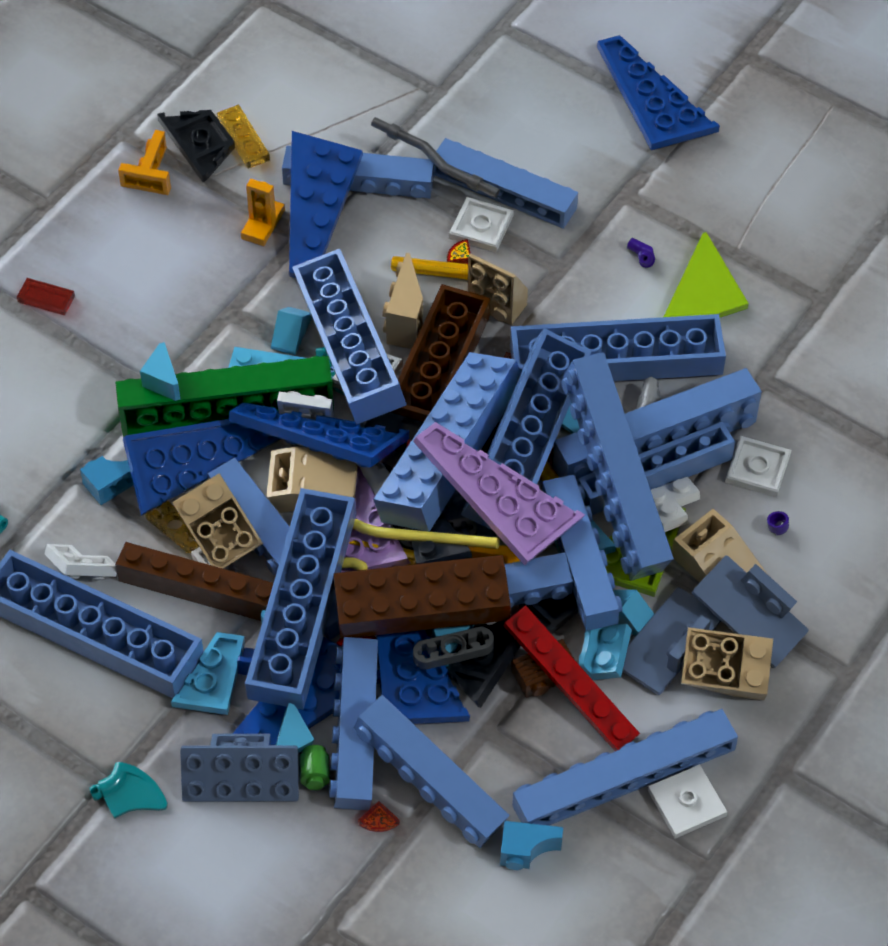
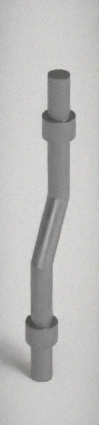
M376 117L372 120L371 126L387 133V137L396 141L399 139L422 150L441 172L467 184L468 188L476 192L480 190L494 198L497 197L500 189L484 182L483 178L475 174L470 175L447 164L428 142L403 131V127L394 123L389 124Z

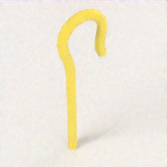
M355 519L353 529L360 533L384 539L432 541L435 543L498 549L500 540L497 537L385 528L367 524L358 519ZM345 557L342 568H352L359 571L367 570L368 565L360 559Z

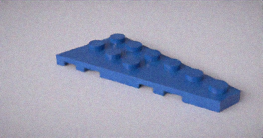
M292 131L289 245V275L293 278H296L293 266L326 253L363 156V151L360 149Z

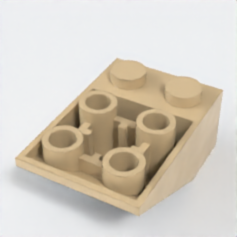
M406 253L403 262L398 263L396 277L398 278L396 282L391 283L389 291L391 299L390 302H385L382 317H386L383 333H386L387 344L412 349L423 325V297L411 255Z
M470 254L468 256V292L489 297L490 315L498 321L512 325L527 306L528 288L516 275L475 255Z
M305 447L271 450L266 498L280 513L295 510L301 488L355 498L358 465L355 462L346 459H335L330 454L311 451Z
M220 473L172 502L212 566L224 569L263 544Z
M714 509L706 513L673 541L672 555L674 560L699 583L726 555L746 573L755 564L766 573L735 528Z
M688 627L681 684L734 697L764 701L768 692L773 639Z

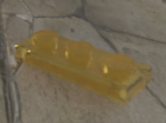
M239 104L217 112L218 120L235 141V149L247 169L270 161L269 152Z

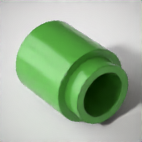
M321 745L306 746L300 755L301 784L310 790H320L330 781L329 754L326 752L325 747Z

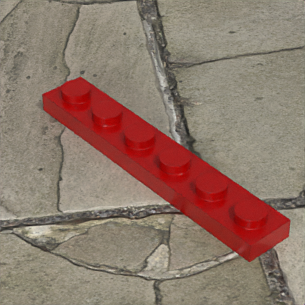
M526 605L504 623L503 626L614 751L620 750L625 744L632 742L640 734Z

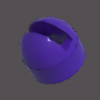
M775 511L769 514L767 517L769 531L775 535L786 533L789 529L788 515L782 511Z

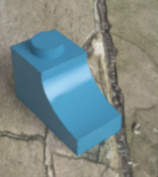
M101 456L96 460L89 461L80 469L83 485L100 505H103L134 485L128 460L110 461Z
M504 821L500 866H506L511 870L529 869L532 860L540 854L548 851H561L563 827Z

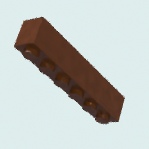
M125 542L115 564L119 582L261 621L262 610L266 611L273 587V582L129 542Z

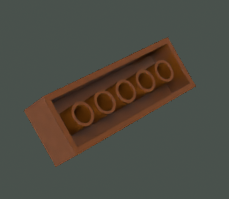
M441 284L398 378L406 406L390 412L418 421H425L469 352H475L490 318L489 297Z
M503 555L334 573L340 639H344V637L356 638L500 622L510 619L511 604Z

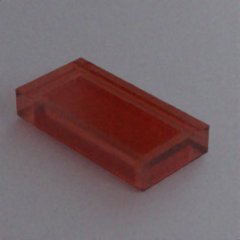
M31 278L25 280L17 295L19 303L64 316L75 298L73 290Z

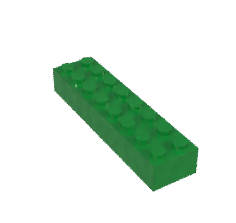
M313 356L297 360L288 359L272 363L263 362L255 365L206 369L189 373L181 372L175 374L180 392V400L176 401L142 387L141 378L115 381L123 438L126 435L229 419V411L242 403L273 407L279 411L277 404L279 391L286 393L295 391L301 395H321L332 399L334 412L333 382L329 356Z

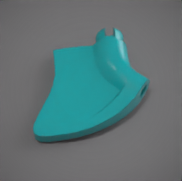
M116 762L112 773L108 777L97 781L98 784L92 785L89 788L93 800L97 801L104 797L114 819L131 811H162L168 807L167 800L157 783L141 769L123 762Z

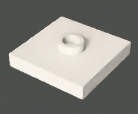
M700 764L648 786L651 798L675 839L727 816L726 808Z

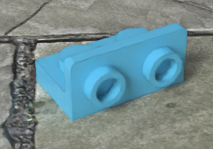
M628 624L611 625L585 631L583 648L579 655V665L592 680L621 678L632 631Z

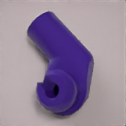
M632 237L627 244V249L638 254L639 263L642 267L649 268L655 263L653 248Z

